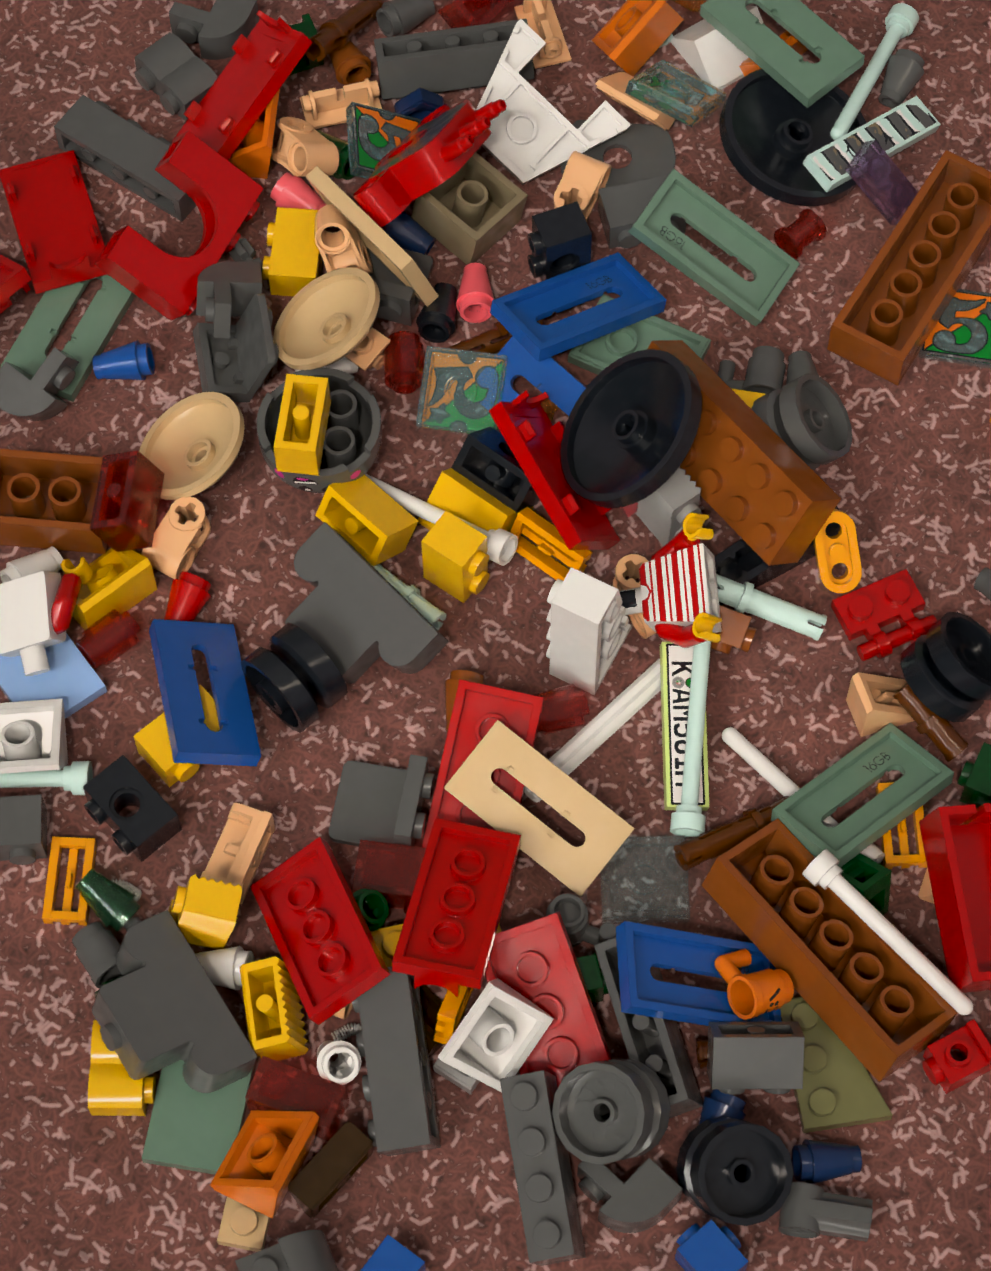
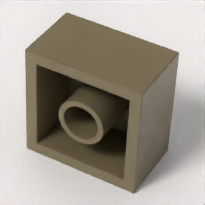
M475 152L452 177L415 199L411 217L467 265L478 260L521 220L528 195Z

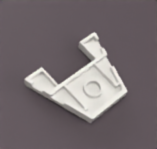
M520 19L513 29L476 110L499 99L505 101L507 105L506 110L490 121L491 126L489 129L492 133L481 146L524 185L568 162L574 151L583 154L626 131L631 124L605 100L576 129L519 74L546 45V42Z

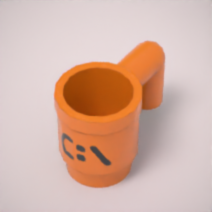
M747 949L720 955L714 961L716 970L728 984L727 998L732 1011L744 1020L780 1009L784 1004L792 1000L794 994L793 982L788 973L782 969L773 970L767 968L750 974H742L739 968L749 966L752 962L751 954Z

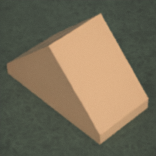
M860 672L852 676L846 702L861 737L877 733L889 723H892L894 726H900L914 721L898 700L893 697L895 692L907 683L905 679Z

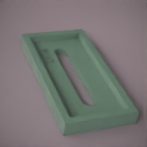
M707 0L701 5L700 16L807 108L864 65L865 55L800 0ZM749 4L759 6L814 53L820 61L818 63L805 62L799 53L764 23H759V19L748 11L746 6Z
M674 168L628 231L754 326H757L763 320L800 265L798 261ZM672 216L684 218L687 224L731 257H736L739 263L753 273L754 280L747 281L674 227L670 218Z
M108 274L45 291L0 367L5 362L20 367L33 377L47 358L48 350L88 283L93 279H100L102 281V288L96 293L71 335V340L67 342L62 350L79 361L74 369L76 374L70 385L64 390H59L56 395L74 402L93 370V356L103 353L136 295Z
M889 723L773 808L771 821L773 822L778 818L815 857L825 849H828L840 861L838 866L841 868L952 783L954 772L896 726ZM898 770L903 774L901 778L837 826L827 827L822 823L823 820L836 811L837 807H842L884 776V772Z

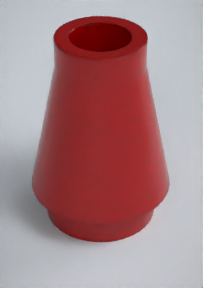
M180 572L178 579L172 580L164 620L193 622L211 597L208 593L211 584L192 573Z

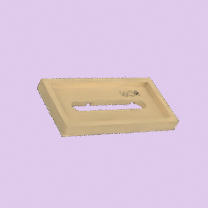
M318 166L305 176L326 205L333 204L354 225L359 238L364 242L365 246L405 286L412 287L418 299L428 307L439 297L415 261Z
M499 720L496 721L444 787L446 791L495 830L521 835L520 849L580 897L635 829ZM504 769L580 829L585 835L584 844L579 847L572 846L496 786L491 779L493 771Z

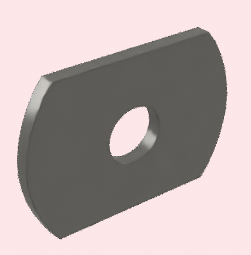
M577 120L572 125L578 129L586 120ZM630 123L631 125L626 131L583 154L604 162L603 156L610 149L622 148L629 152L632 158L630 164L621 169L611 168L606 187L668 175L673 168L675 169L676 160L674 144L668 131L663 130L657 125ZM567 162L560 165L562 176Z

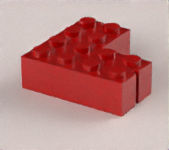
M984 803L977 809L976 804L938 807L920 820L919 826L948 977L963 993L991 990V803Z

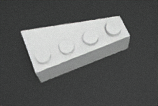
M571 567L564 581L560 579L555 581L547 598V603L551 604L547 616V621L551 623V626L546 636V639L550 641L546 652V657L550 658L549 674L595 695L632 627L628 624V616L624 615L626 609L621 606L623 601L619 589Z

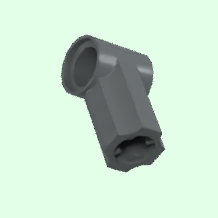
M792 1182L790 1194L781 1207L778 1230L785 1235L800 1238H816L821 1234L867 1242L872 1222L873 1200L826 1193L822 1187L814 1184Z

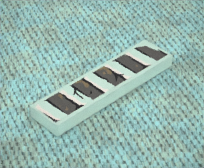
M915 96L807 155L803 165L827 193L935 133L941 124L923 102Z

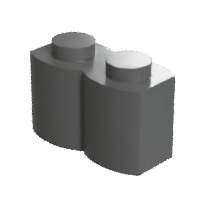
M169 32L135 56V77L138 83L146 91L152 90L159 95L160 102L171 115L178 114L186 121L188 118L183 114L193 100L199 104L218 78L215 72L203 60L195 56L190 48L172 32Z

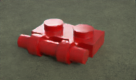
M907 569L833 599L831 603V608L849 641L863 635L866 636L868 642L857 646V652L862 661L875 656L882 659L893 653L892 649L908 642L912 644L921 635H927V630L937 622L934 615H929L920 620L914 616L915 613L924 610L926 602ZM896 621H899L901 628L887 634L880 629Z

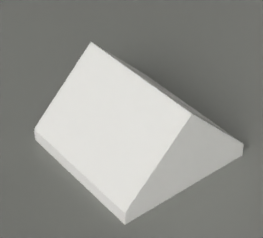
M747 5L746 9L759 19V23L763 24L758 7ZM705 19L674 35L670 41L713 94L745 77L739 66L749 57Z
M63 699L0 703V774L60 770L68 764Z
M494 979L486 985L438 1055V1058L457 1070L502 1092L500 1079L517 1074L554 1018L500 979Z

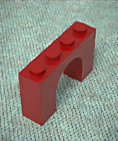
M189 130L172 141L156 166L155 171L186 193L197 205L203 221V236L198 249L190 257L170 255L127 225L114 232L94 265L171 321L183 315L189 316L196 309L199 274L208 266L216 264L224 252L228 253L236 245L241 236L237 230L243 221H249L258 210L260 202L257 201V198L264 189Z

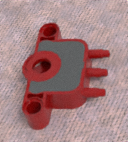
M499 99L495 102H490L478 110H475L469 100H464L452 108L448 104L440 106L426 116L397 147L374 167L375 171L353 194L354 199L379 227L385 226L399 216L413 200L444 183L465 165L491 135L492 132L489 129L491 126L490 121L506 110L507 105L505 101Z

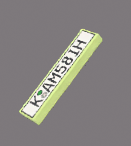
M661 642L663 781L664 810L676 811V806L681 804L694 646L682 648L671 642ZM706 711L698 806L702 807V811L709 809Z

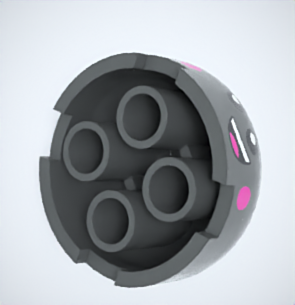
M332 368L301 370L292 373L328 378L331 406L319 476L277 471L273 446L285 382L279 385L271 394L268 392L265 395L257 414L259 445L265 462L271 471L283 482L302 491L325 493L328 485L357 480L364 476L372 467L379 453L382 440L380 409L374 395H371L362 385L354 381L353 375Z

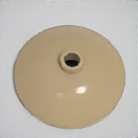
M341 268L325 273L303 287L284 308L275 326L273 342H276L278 345V357L288 367L296 370H312L329 366L353 351L369 333L377 316L380 292L373 278L367 272L358 268Z
M202 392L182 399L165 411L152 425L139 450L137 472L143 486L158 498L177 500L181 497L187 498L197 495L219 481L234 463L242 445L245 424L240 408L224 394Z

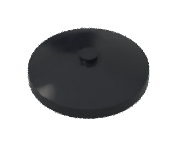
M759 69L742 78L726 99L719 121L720 136L724 150L732 165L741 176L764 194L793 205H825L849 194L865 173L859 174L826 193L803 165L807 155L835 141L831 138L830 132L849 99V96L838 86L807 108L763 69ZM860 111L848 133L866 124Z
M655 349L630 353L602 370L580 395L569 415L563 432L561 466L564 477L571 489L592 504L604 508H619L634 504L659 489L681 465L698 431L702 412V395L698 380L693 371L672 354Z

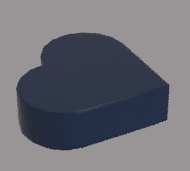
M418 88L397 101L394 109L396 115L420 122L445 103L442 96L423 88Z

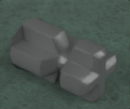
M239 239L232 250L228 252L234 261L260 262L262 275V259H253L256 255L253 246L248 239Z

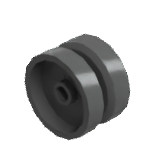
M806 373L784 385L782 389L777 388L758 398L753 403L752 410L812 470L818 468L820 464L826 465L841 458L850 450L852 426L847 410L835 390L818 375Z
M626 1058L598 1061L576 1067L561 1081L554 1094L552 1109L556 1134L565 1148L580 1160L598 1165L645 1155L659 1144L668 1128L670 1115L667 1090L656 1072L640 1061Z

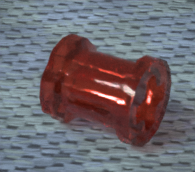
M806 208L799 212L798 219L788 227L778 228L774 233V239L780 249L796 260L803 254V249L813 241L824 239L827 229L822 219L813 210Z

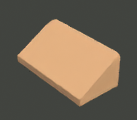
M618 72L598 79L595 84L597 85L596 88L607 97L665 131L670 129L676 119L629 94L628 92L638 86H649L626 72ZM651 91L647 94L648 99L659 108L675 116H678L681 108L672 107L669 109L660 102L662 98H669L659 91Z

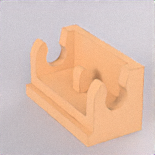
M233 803L226 825L200 878L205 876L207 881L213 878L216 883L222 880L225 885L229 882L233 886L240 884L242 887L240 904H242L275 831L273 814L240 803Z

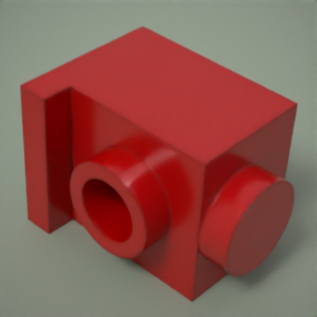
M975 1019L967 1022L964 1027L928 1045L923 1054L925 1060L922 1062L927 1077L934 1085L940 1084L946 1094L991 1070V1045ZM959 1049L965 1060L957 1061L953 1059L950 1051Z

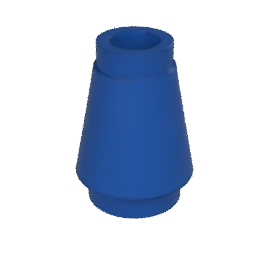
M138 340L101 353V355L93 356L92 360L94 374L98 380H145L147 375L155 373L154 356L150 344H140Z

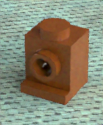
M719 605L720 617L722 618V632H717L716 634H719L721 639L718 643L711 642V649L728 655L732 648L749 652L757 630L749 626L752 617Z

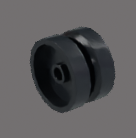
M947 612L927 630V635L918 637L901 653L900 665L905 680L918 699L939 717L951 722H964L984 704V700L991 699V635L971 617L959 612Z
M288 622L269 638L271 650L258 647L240 663L248 682L266 706L288 727L301 733L319 718L318 705L330 708L344 697L348 691L340 671L325 651L306 632Z
M726 1116L705 1120L690 1131L679 1149L676 1166L679 1186L683 1188L682 1192L690 1204L705 1214L716 1217L721 1221L742 1226L764 1222L781 1209L790 1194L794 1173L790 1152L779 1136L764 1126Z

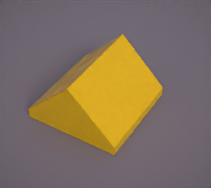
M452 468L441 472L427 500V503L448 511L486 531L502 528L510 532L519 513H516ZM420 517L418 518V523L428 530L435 525Z
M118 543L109 549L106 554H102L91 562L89 566L93 571V575L87 583L81 586L73 617L87 634L92 637L156 591L157 585L152 565L148 558Z

